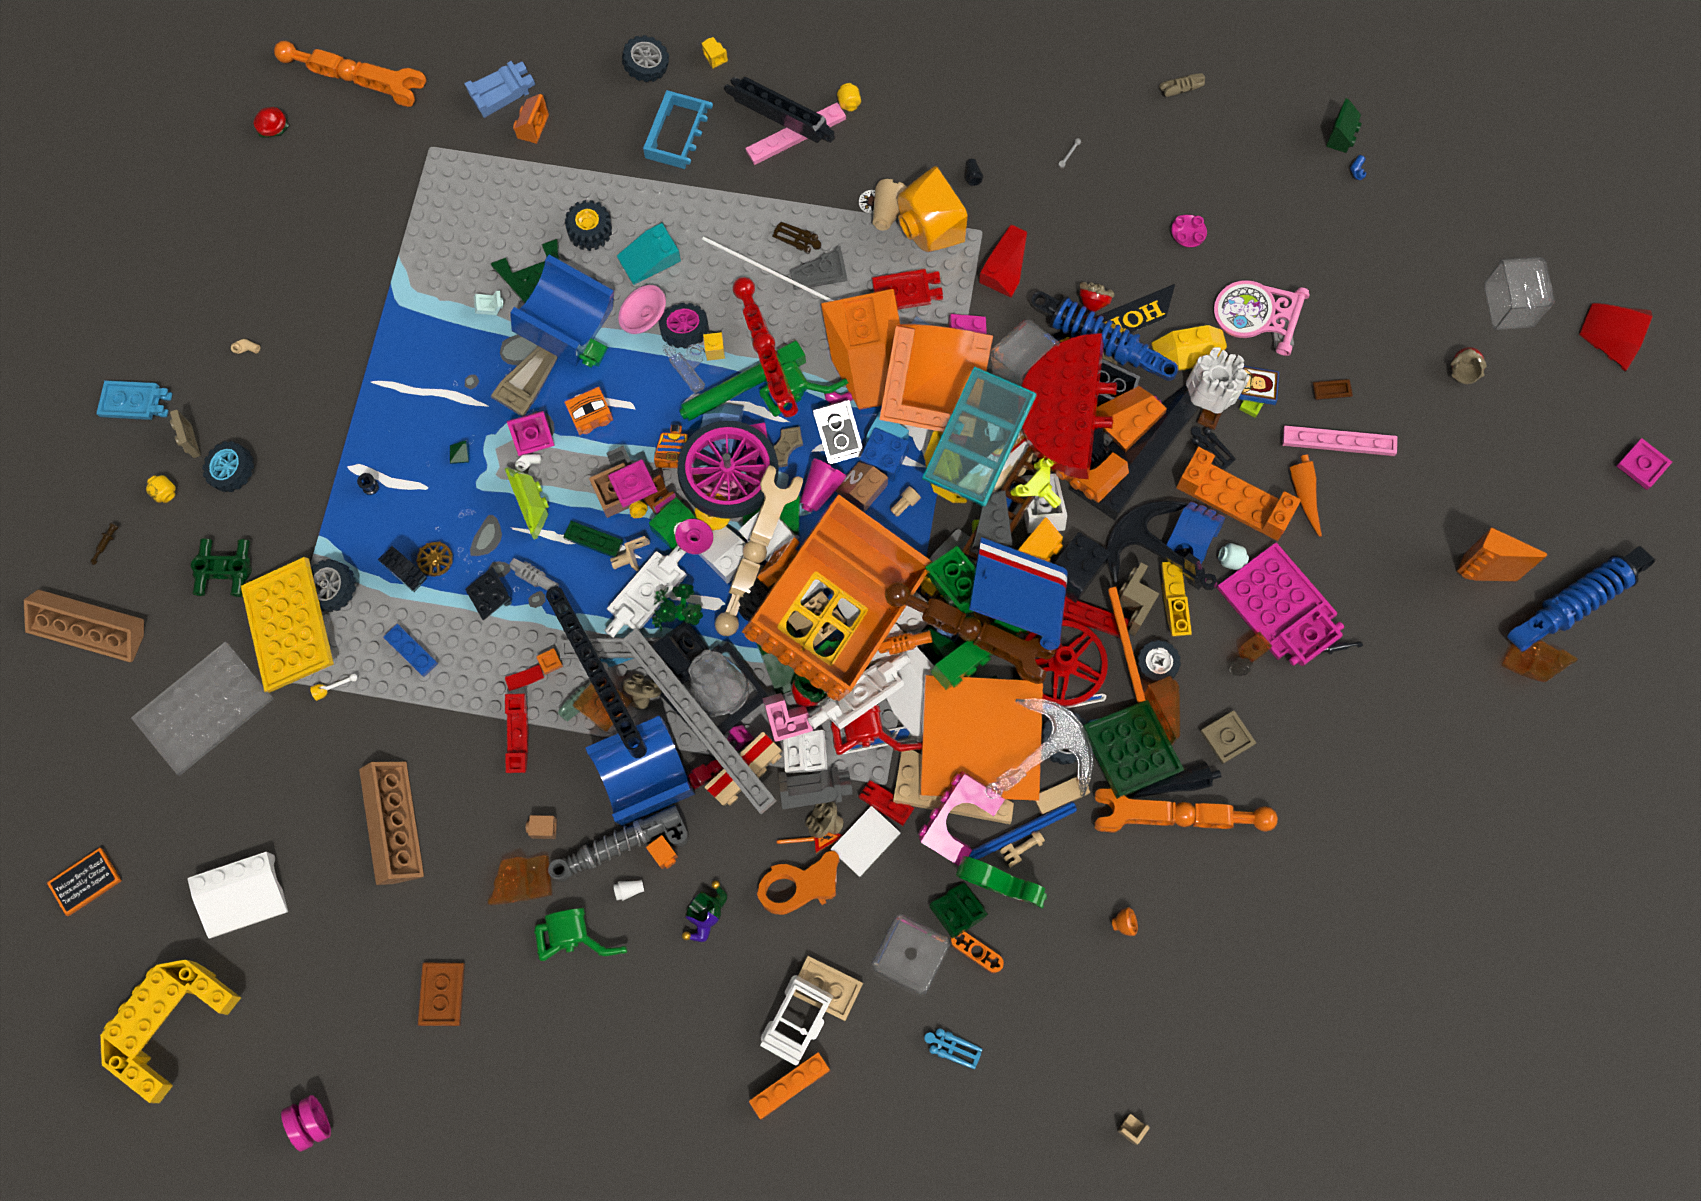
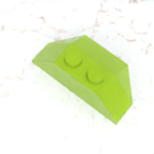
M506 467L504 468L530 534L535 540L538 538L548 517L546 508H549L545 497L541 498L539 492H542L539 481L535 482L531 475Z

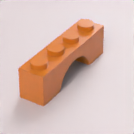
M818 1052L755 1096L749 1103L760 1120H762L800 1091L830 1072V1069Z

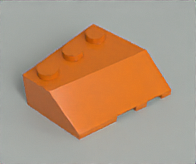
M1138 386L1098 406L1096 416H1113V429L1103 428V431L1126 452L1166 413L1167 408L1152 394Z

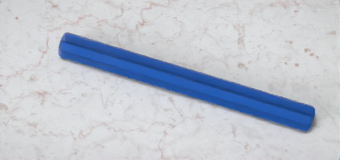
M1071 801L972 849L969 857L978 860L1031 834L1033 831L1040 830L1076 812V805Z

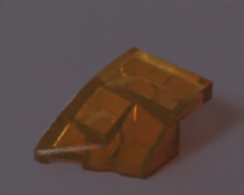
M1544 641L1535 642L1523 652L1512 643L1502 666L1527 678L1547 682L1569 665L1575 663L1578 658L1563 649L1558 651Z
M546 855L530 859L515 857L501 861L498 876L493 884L495 888L492 897L488 899V905L507 904L551 896V878L548 872L549 857Z

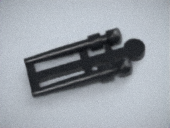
M1193 427L1191 434L1194 437L1191 443L1196 445L1197 449L1200 447L1216 455L1224 464L1221 466L1214 458L1212 462L1218 468L1224 470L1236 460L1217 438L1216 434L1211 432L1209 427L1203 430L1206 436L1201 434L1199 427ZM1216 445L1231 458L1229 461L1215 449Z

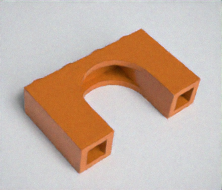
M1112 453L1100 466L1090 470L1089 479L1064 475L1063 472L1052 469L1061 480L1065 479L1074 489L1081 490L1087 498L1094 499L1098 503L1129 473L1127 461L1115 453Z

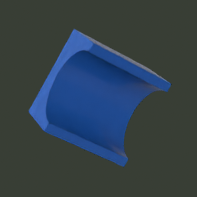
M548 255L545 259L542 275L533 293L520 309L513 307L510 312L512 332L576 367L581 360L579 355H583L590 339L595 338L613 310L614 290L555 257Z
M661 716L636 725L647 746V753L641 758H634L630 755L619 734L585 747L608 793L613 809L612 816L614 821L622 826L695 795L667 723Z

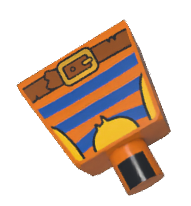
M673 424L671 425L670 433H661L654 456L656 467L678 468L680 452L689 439L687 434H681L682 426Z

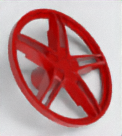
M1063 620L1062 626L1073 627L1084 632V634L1069 646H1062L1060 643L1052 658L1047 660L1040 658L1035 659L1037 665L1048 663V667L1042 668L1046 672L1054 671L1053 698L1043 694L1042 701L1054 706L1069 707L1089 700L1099 691L1106 678L1108 659L1101 640L1094 632L1080 623ZM1031 632L1025 638V641L1032 640L1037 634ZM1089 636L1090 639L1075 653L1073 649ZM1092 641L1098 647L1101 655V674L1077 660ZM1077 668L1098 678V681L1077 672ZM1070 674L1095 683V686L1083 696L1064 700ZM1058 677L1064 678L1061 699H1057Z

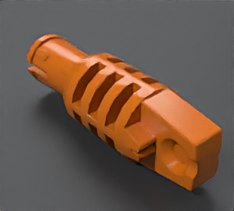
M930 630L914 635L909 632L886 638L887 641L881 644L878 652L880 654L889 652L890 655L914 650L918 645L932 643Z

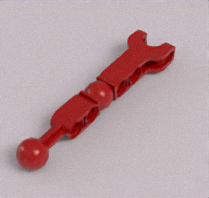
M740 277L732 285L733 294L738 299H741L745 306L743 315L753 338V349L758 353L772 398L777 403L784 417H792L798 412V406L777 356L775 339L769 333L765 319L754 302L755 284L750 278ZM786 403H792L790 410L786 411L784 409Z

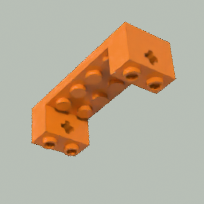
M1198 447L1176 488L1278 541L1288 526L1301 499L1285 491L1279 499L1212 465L1211 463L1216 455Z

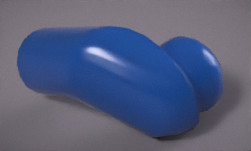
M1358 155L1350 167L1353 177L1357 180H1362L1366 177V172H1363L1364 169L1361 168L1366 160L1362 155Z

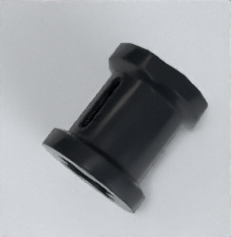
M363 473L358 477L357 484L366 495L377 493L379 490L378 482L370 473Z

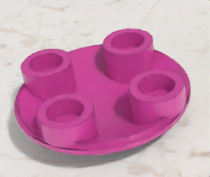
M1180 215L1172 224V235L1182 246H1199L1207 236V228L1201 216Z

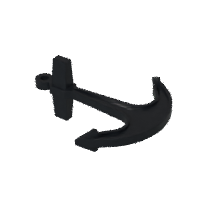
M1179 501L1148 503L1130 511L1117 523L1110 535L1107 550L1111 552L1108 562L1115 584L1118 583L1120 554L1122 550L1130 545H1139L1182 569L1188 583L1199 590L1203 587L1205 590H1213L1216 588V576L1210 573L1205 574V568L1201 566L1198 558L1189 553L1183 559L1147 529L1148 522L1153 517L1176 512L1185 508L1188 503ZM1211 580L1212 583L1207 584L1206 581Z

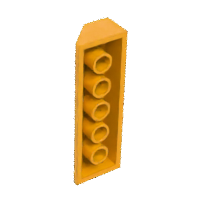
M1045 517L1018 551L1051 562V556L1053 554L1057 555L1063 547V537L1050 520ZM974 611V617L982 623L991 624L996 620Z

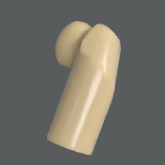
M247 339L239 340L231 345V351L237 354L248 350L257 354L261 348L260 345Z

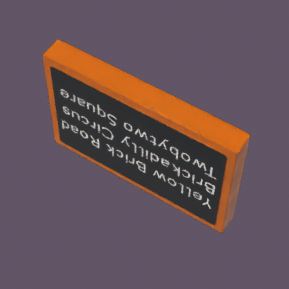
M98 848L47 882L64 914L70 916L122 880L104 850Z

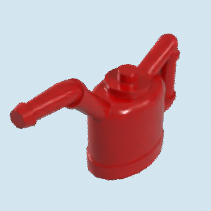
M875 705L844 727L846 740L848 741L842 744L840 729L833 722L831 723L834 748L837 755H842L856 745H862L863 748L870 747V744L874 743V740L878 738L899 752L922 749V743L901 744V742L884 733L880 706Z

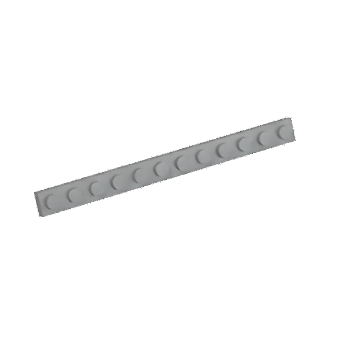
M637 628L633 630L622 642L760 814L764 813L777 800Z

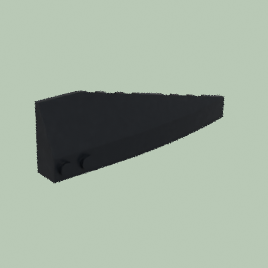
M1186 385L1162 403L1167 408L1166 413L1126 452L1115 442L1108 446L1111 451L1109 456L1115 453L1127 461L1129 473L1099 503L1094 499L1087 498L1084 492L1079 489L1076 490L1070 486L1069 490L1113 520H1116L1200 406H1196L1191 402L1188 387ZM1109 456L1100 460L1098 463L1095 462V464L1090 467V470H1093L1100 466Z

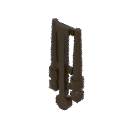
M780 222L777 225L772 237L796 247L800 251L804 250L807 254L811 252V247L807 246L808 244L812 245L815 250H819L822 246L818 240V234H812L811 231H805L784 222ZM782 226H784V227H786V228H788V229H790V230H793V231H795V232H797V233H799V234H796V233H793V232H791V231H788V230L782 228ZM781 232L785 235L795 238V240L792 241L787 238L778 236L777 234Z

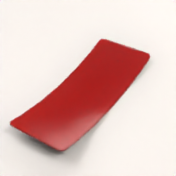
M536 665L522 672L506 676L505 681L509 691L537 682L543 679L544 676L540 665Z

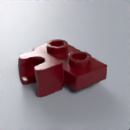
M716 759L706 767L702 764L693 769L687 778L692 787L697 789L710 782L724 768Z

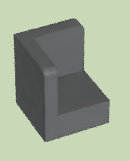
M624 445L606 453L612 468L624 463L625 467L632 464Z

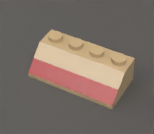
M762 732L739 755L756 776L760 778L767 772L766 767L770 763L774 765L782 757L780 754L783 751L766 733ZM725 769L705 786L707 791L723 806L727 804L731 806L738 799L736 795L742 791Z

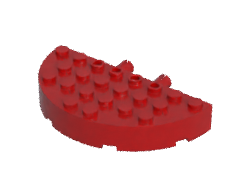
M1102 333L1077 336L1055 345L1032 365L1021 386L1037 394L1022 426L1029 447L1039 459L1044 458L1046 460L1049 458L1054 463L1053 466H1050L1053 470L1056 469L1063 472L1064 475L1079 479H1089L1095 428L1113 429V416H1096L1099 394L1116 395L1117 382H1100L1104 346ZM1019 397L1018 400L1019 414L1026 401L1022 397Z

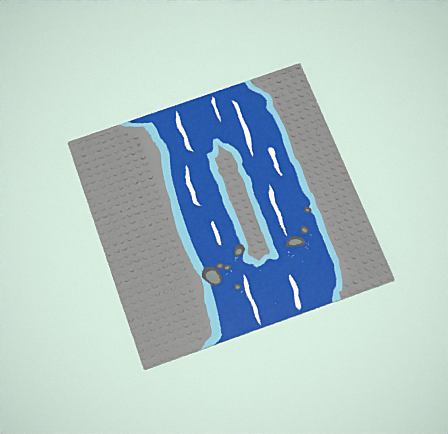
M430 147L310 564L312 567L314 564H319V561L331 559L347 565L353 571V577L356 578V583H354L356 590L352 594V600L347 602V606L341 607V610H333V612L321 610L334 665L293 683L306 686L316 684L329 686L349 678L351 674H356L358 677L356 681H349L329 690L507 720V714H505V694H525L528 724L606 738L618 734L597 692L593 695V699L569 721H565L558 714L559 709L567 699H570L571 695H574L580 687L588 684L590 679L579 659H560V639L568 638L546 598L547 590L540 586L534 587L532 584L516 576V572L510 568V562L513 558L523 563L526 561L535 566V568L540 569V571H543L547 578L559 583V587L566 595L589 639L612 638L610 634L608 635L604 631L615 618L607 608L656 551L663 556H669L672 550L651 531L649 522L656 515L644 501V498L641 501L647 505L648 510L643 517L632 518L630 510L626 509L607 518L589 478L611 469L612 466L606 453L624 445L631 463L633 464L642 459L651 478L654 479L661 475L665 488L669 493L673 491L676 498L696 517L695 507L688 501L680 487L677 468L656 467L654 456L661 433H670L671 425L677 424L682 426L681 434H687L688 438L701 428L703 414L691 421H688L687 418L683 419L679 412L681 404L761 363L758 353L754 351L752 346L753 338L743 315L745 308L743 301L733 294L732 285L738 278L747 277L754 282L755 293L753 294V299L765 319L769 333L775 339L776 352L788 344L797 341L806 356V363L799 366L808 382L830 386L842 381L831 359L821 303L828 301L804 289L794 290L793 284L702 240L703 236L790 279V271L809 261L813 262L819 259L821 255L829 254L835 251V248L841 246L847 281L810 288L833 300L874 293L872 277L926 269V273L939 271L941 283H928L929 290L941 287L943 300H931V305L898 310L900 324H911L917 316L930 325L949 327V316L951 314H969L982 231L966 228L965 242L940 250L925 252L916 245L913 239L907 238L900 226L898 217L888 230L881 231L873 225L872 213ZM583 200H586V202L593 200L594 204L599 202L601 207L604 206L611 220L612 235L609 236L610 240L608 242L605 241V246L602 247L600 245L597 250L591 248V251H587V248L582 250L579 246H574L573 242L570 241L565 226L566 213L570 212L569 208L571 206L575 207L577 202L581 204ZM780 222H784L805 231H811L812 234H818V240L822 246L819 250H815L812 245L808 244L807 246L811 247V252L807 254L804 250L800 251L796 247L772 237L777 225ZM663 223L679 250L681 262L633 285L620 264L617 255L646 230ZM782 226V228H784V229H786V230H788V231H791V232H793V233L799 234V233H797V232H795V231H793V230H790V229H788V228ZM781 232L777 234L778 236L787 238L789 240H795V238L785 235ZM557 239L559 244V260L614 290L613 310L594 338L597 342L609 347L599 367L593 365L591 368L582 363L583 359L575 367L558 357L534 404L531 405L524 415L527 416L544 411L555 445L528 453L540 454L541 464H531L523 471V473L531 475L535 482L539 481L542 492H539L541 498L545 497L549 508H546L548 517L538 538L534 540L504 469L506 467L515 469V463L521 457L518 456L507 421L522 416L491 398V395L499 383L530 355L538 345L512 332L510 312L513 307L520 309L524 303L512 291L511 287L503 281L500 275L494 271L491 263L506 258L511 272L514 273L544 262L547 257L542 244ZM646 285H654L659 287L665 294V310L672 308V305H680V303H692L694 306H700L701 310H704L707 315L709 332L707 331V333L722 332L725 359L707 361L704 338L703 342L696 344L697 346H689L687 349H683V347L679 349L674 348L673 345L669 346L662 339L659 321L651 329L640 334L625 332L618 320L623 302L636 289ZM495 291H500V297L503 298L502 309L500 308L497 315L475 314V294L494 295ZM766 382L723 403L744 406L742 423L748 425L765 423L767 438L772 446L779 442L782 429L800 426L803 446L792 451L788 458V466L779 468L776 486L780 489H785L789 487L793 478L797 476L802 477L803 483L798 495L801 501L813 459L816 458L828 464L812 409L831 404L825 399V394L806 390L801 397V401L797 402L798 412L794 416L787 418L782 413L774 417L769 412V408L763 398L760 397L759 391L767 386ZM843 386L834 392L842 395L849 391L846 386ZM599 387L611 412L613 421L606 426H599L593 429L588 434L579 435L565 405V401ZM769 392V396L771 397L774 404L777 406V403L774 401V399L771 396V393ZM852 400L850 405L864 450L867 444L866 436L882 406L859 410L854 400ZM788 403L784 409L786 411L790 410L792 403ZM909 436L907 439L909 441V451L894 482L888 480V486L864 513L926 557L937 493L933 491L931 483L922 480L927 469L922 450H918L913 437ZM737 440L735 452L741 443L740 440ZM467 441L469 445V463L450 464V445ZM746 444L744 445L736 461L744 457L743 450H746ZM760 455L757 459V465H763ZM861 456L830 464V466L847 476L856 464L861 462ZM698 458L695 459L693 468L708 467L704 461ZM878 469L879 471H881L883 474H885V475L887 476V472H885V471H883V470H881V469ZM370 473L378 482L379 490L376 494L366 495L363 489L358 486L357 479L361 474ZM702 474L704 480L707 479L710 476V474ZM747 485L746 492L747 494H750L749 487ZM910 486L920 495L921 499L913 507L909 505L897 517L891 512V508L902 498L901 494ZM835 491L817 512L812 511L810 513L802 508L803 504L800 503V538L798 539L800 543L796 547L797 551L828 506L838 496V492ZM743 517L732 518L726 527L747 543L748 541L743 539L742 534L739 532L743 527ZM570 521L622 539L624 543L645 536L650 540V544L633 550L639 571H635L630 564L614 569L611 564L613 562L610 561L612 557L565 540L563 536ZM441 542L447 545L453 554V563L450 569L443 575L435 577L424 574L428 579L415 592H412L378 561L383 553L390 546H393L419 569L416 562L419 549L425 546L426 543ZM624 543L619 551L618 556L626 553ZM427 548L425 552L429 554L431 550ZM685 553L677 563L678 567L687 575L681 583L692 585L695 592L694 595H690L686 599V608L689 603L693 605L699 604L703 613V618L700 619L698 625H692L691 623L690 625L710 651L718 644L722 647L728 642L768 696L776 695L756 642L749 641L745 634L742 633V630L749 621L745 620L738 611L736 617L739 621V628L732 636H722L715 629V619L721 613L726 612L732 594L729 593V589L733 580L727 584L699 554ZM443 559V562L449 563V559ZM765 559L764 561L759 563L761 566L759 568L758 574L761 572V570L767 563ZM440 565V571H442L446 566ZM433 567V573H437V567ZM493 567L499 579L503 582L504 587H506L509 596H511L512 604L509 606L503 604L483 621L465 589ZM823 584V593L831 600L833 596L828 587ZM919 586L918 589L916 590V592H917L919 595H920V591H921V586ZM327 592L322 596L324 599L327 597ZM673 592L667 598L673 601L675 606L681 604V597H675ZM836 605L833 611L837 609L839 613L843 616V614L840 612L838 608V605ZM651 617L640 632L645 638L663 637L684 621H680L676 617L673 622H660L662 626V631L660 632L659 627L655 628L654 624H652L653 620ZM396 624L438 663L425 677L383 638ZM624 625L614 638H625L633 630ZM792 627L797 638H802L804 636V634L800 632V629L796 631L795 628ZM836 629L816 645L814 651L816 652L826 640L831 641L834 637L841 642L844 634ZM553 648L555 649L563 667L547 675L542 670L543 679L509 691L505 681L506 676L540 665L536 656ZM709 651L704 657L708 658L712 653ZM723 653L683 684L716 726L757 695L756 691L727 653ZM636 658L613 667H608L607 663L602 662L635 725L661 716L667 723L677 750L713 756L709 749L661 696L650 698L649 706L645 709H637L631 706V695L623 690V681L632 678L633 674H641L644 678L652 680ZM693 663L688 667L690 671L696 667V664ZM792 691L782 695L787 710L801 707V705L795 702ZM884 699L877 705L880 706L883 732L891 737V732L886 729L897 728L898 719L893 714L888 701ZM763 703L733 727L743 725L755 739L762 732L766 733L783 751L780 754L782 757L774 765L770 763L768 766L785 768L783 740L774 741ZM819 706L806 707L809 717L820 711ZM826 720L816 729H813V731H825L828 770L832 771V767H838V772L849 771L850 780L866 783L870 780L878 785L887 784L893 752L891 746L887 745L837 755L831 729L832 721ZM842 728L840 734L842 744L848 741L846 740L845 729ZM729 729L726 733L723 734L726 737V739L730 735L729 731L731 729ZM735 740L733 742H730V744L734 748L737 746V742ZM747 746L737 752L740 754ZM813 771L808 773L818 774L821 771Z

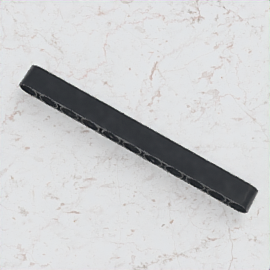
M551 587L546 592V598L621 740L632 757H643L647 753V746L570 602L560 587Z

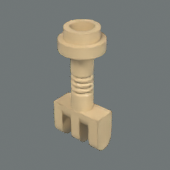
M1033 831L1031 833L1033 837L1016 848L1010 843L1000 850L1001 854L1006 853L1008 850L1010 854L1004 857L1005 861L1012 857L1014 858V861L1008 864L1010 868L1022 861L1019 855L1036 844L1039 847L1043 845L1042 843L1045 839L1039 831L1036 833Z

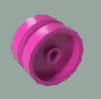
M313 1095L301 1099L299 1106L292 1104L282 1110L283 1126L291 1143L298 1151L302 1152L312 1147L314 1140L322 1142L331 1136V1127L327 1115L320 1102Z

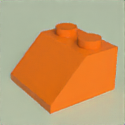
M542 94L526 99L524 106H521L519 118L514 122L513 126L518 139L537 144L549 116Z

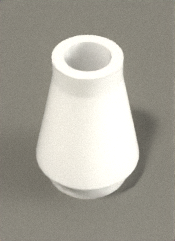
M642 880L618 881V884L613 885L616 900L624 901L640 892H644Z

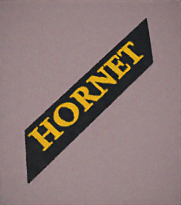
M1175 284L1100 314L1104 317L1102 322L1106 324L1108 320H1111L1112 328L1120 325V332L1123 333L1125 329H1128L1132 333L1166 319ZM1062 330L1054 333L1050 349L1063 341L1071 339V332L1064 334Z

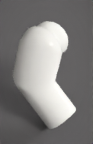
M522 455L516 461L515 469L523 472L531 464H541V455Z

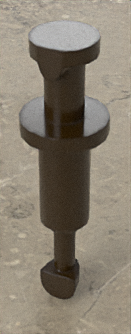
M110 523L107 533H101L103 537L96 547L94 557L90 561L93 565L98 562L96 561L98 555L103 553L109 541L114 540L111 536L119 528L118 526Z

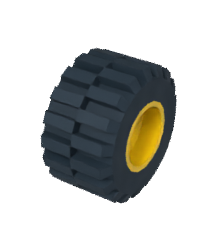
M583 200L581 204L577 202L575 207L571 206L569 208L570 212L566 213L565 226L570 241L573 242L574 246H579L582 250L587 248V251H591V248L597 250L600 245L602 247L605 246V241L608 242L610 240L609 236L612 235L611 220L604 206L601 207L599 202L594 204L593 200L589 202Z

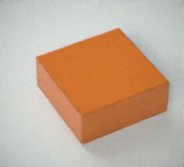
M554 648L536 656L545 675L563 667Z

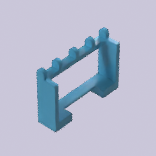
M666 90L643 148L645 158L685 169L686 164L689 165L691 163V159L687 158L689 150L695 151L697 148L692 144L694 136L700 137L702 135V131L698 130L700 121L707 122L708 119L703 113L707 114L708 109H712L713 104L709 101ZM674 105L698 111L681 156L657 149L658 136L666 116H670Z

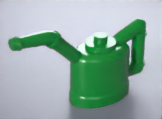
M796 361L782 365L796 403L801 401V397L806 390L830 394L848 384L847 379H842V381L830 386L810 383L803 375ZM765 378L767 386L760 389V397L763 398L769 408V412L774 417H777L781 411L769 396L770 391L767 379Z
M584 908L546 915V923L535 926L534 934L536 936L537 954L540 961L547 960L560 950H566V953L574 952V948L578 947V944L582 942L597 952L599 956L627 953V947L606 948L587 936ZM544 931H548L551 946L547 950L545 947Z

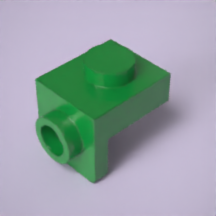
M591 338L583 355L580 354L579 358L583 359V364L591 368L593 365L599 367L609 347Z

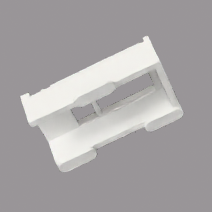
M794 975L785 990L786 998L774 1021H770L761 1036L762 1043L760 1046L797 1066L810 1040L817 1038L824 1024L822 1017L833 995L800 978L798 975ZM796 989L823 1003L809 1032L805 1028H800L782 1018ZM779 1020L800 1031L802 1035H807L802 1045L775 1030Z

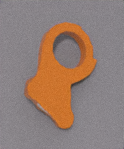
M835 851L826 852L818 862L804 871L788 864L771 866L772 871L764 875L759 883L757 892L759 901L765 910L779 915L790 913L813 899H818L821 905L826 904L825 899H832L836 896L839 855ZM789 879L793 881L797 887L796 893L787 902L774 903L767 898V890L776 880Z

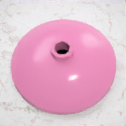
M654 285L642 286L633 291L625 299L619 311L618 320L621 328L629 334H640L656 325L665 310L666 298L663 291Z

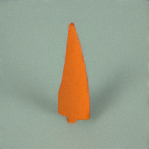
M1302 455V463L1290 467L1291 477L1297 496L1301 499L1300 503L1318 536L1322 537L1317 511L1313 461H1309L1308 455Z

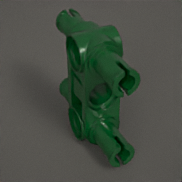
M206 538L200 539L199 553L190 564L193 570L192 576L195 579L192 594L195 596H205L206 582L209 579L232 580L230 595L243 597L241 586L244 585V581L252 573L250 558L248 557L250 541L239 539L235 556H210L213 541ZM241 565H243V568L240 571H237L238 568Z

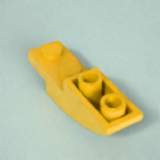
M1162 562V591L1171 636L1192 635L1188 599L1185 596L1183 571L1170 562Z

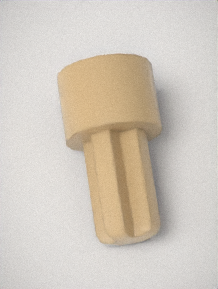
M910 486L901 494L902 498L891 508V512L897 517L909 505L913 507L921 499L920 495Z

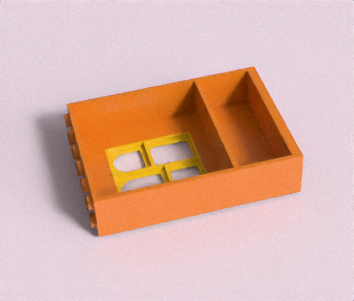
M838 494L742 630V633L745 634L749 641L759 644L763 651L776 656L780 663L793 668L797 675L810 680L814 687L824 690L828 697L840 701L852 691L906 607L904 605L897 608L888 604L885 598L886 588L892 583L900 582L908 587L911 595H914L927 575L925 567L931 564L932 561ZM814 580H819L834 591L833 597L819 616L800 603ZM842 598L860 610L859 616L851 627L846 626L832 615L833 609ZM793 611L799 612L813 623L812 628L805 637L795 638L786 629V622ZM825 622L830 623L844 634V638L835 652L828 657L818 655L813 648V640Z

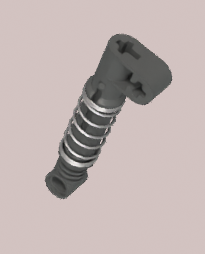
M674 805L644 820L638 819L633 822L632 826H624L623 830L619 832L614 830L613 835H604V838L600 841L594 840L593 848L585 844L579 848L576 855L573 853L572 857L570 855L567 856L568 859L564 857L553 860L548 867V872L554 880L564 882L573 875V872L577 874V870L583 871L582 868L584 870L594 869V867L596 868V862L598 865H601V862L606 859L610 861L612 856L616 854L621 856V852L625 850L631 851V847L635 845L640 847V843L643 842L645 844L652 837L665 832L670 843L675 847L685 846L689 840V835ZM682 824V826L677 827L678 832L681 834V839L675 838L676 835L673 830L669 832L667 830ZM564 866L563 874L556 875V868Z

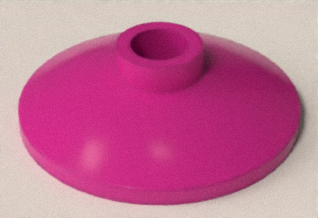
M688 519L677 527L675 539L683 551L689 554H701L711 547L713 532L705 522L698 519Z

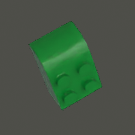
M956 546L926 566L925 569L931 582L947 603L968 616L974 612L969 610L975 566L960 548Z

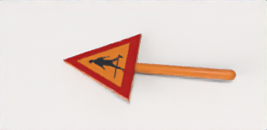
M828 832L822 838L777 840V844L815 841V851L817 853L839 840L843 835H834Z

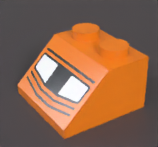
M599 387L565 401V405L579 435L588 434L593 429L599 426H606L613 421L611 412Z

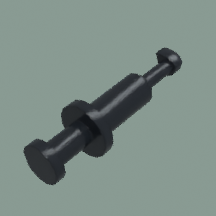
M1361 641L1335 643L1323 652H1328L1329 655H1332L1334 651L1347 650L1352 646L1360 648L1363 646V643Z

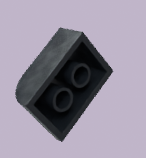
M1102 359L1100 382H1117L1116 395L1099 394L1097 405L1100 406L1136 388L1140 376Z
M1080 532L1077 533L1054 563L1067 570L1068 577L1065 596L1077 603L1105 566L1111 553Z

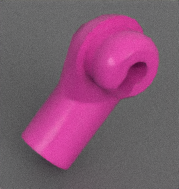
M836 392L825 394V399L831 404L846 399L849 401L853 400L850 392L842 395Z

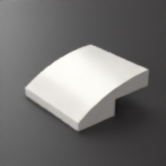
M824 730L811 731L783 740L786 773L828 770Z

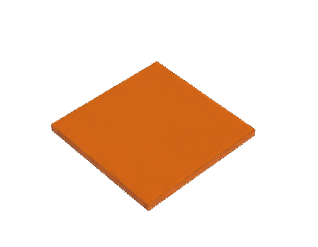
M925 675L920 795L942 796L946 790L949 791L952 787L951 782L954 776L963 771L1000 794L1004 799L1039 801L1043 683L1035 684L1027 680L963 677V681L957 687L953 688L951 686L945 690L933 675Z

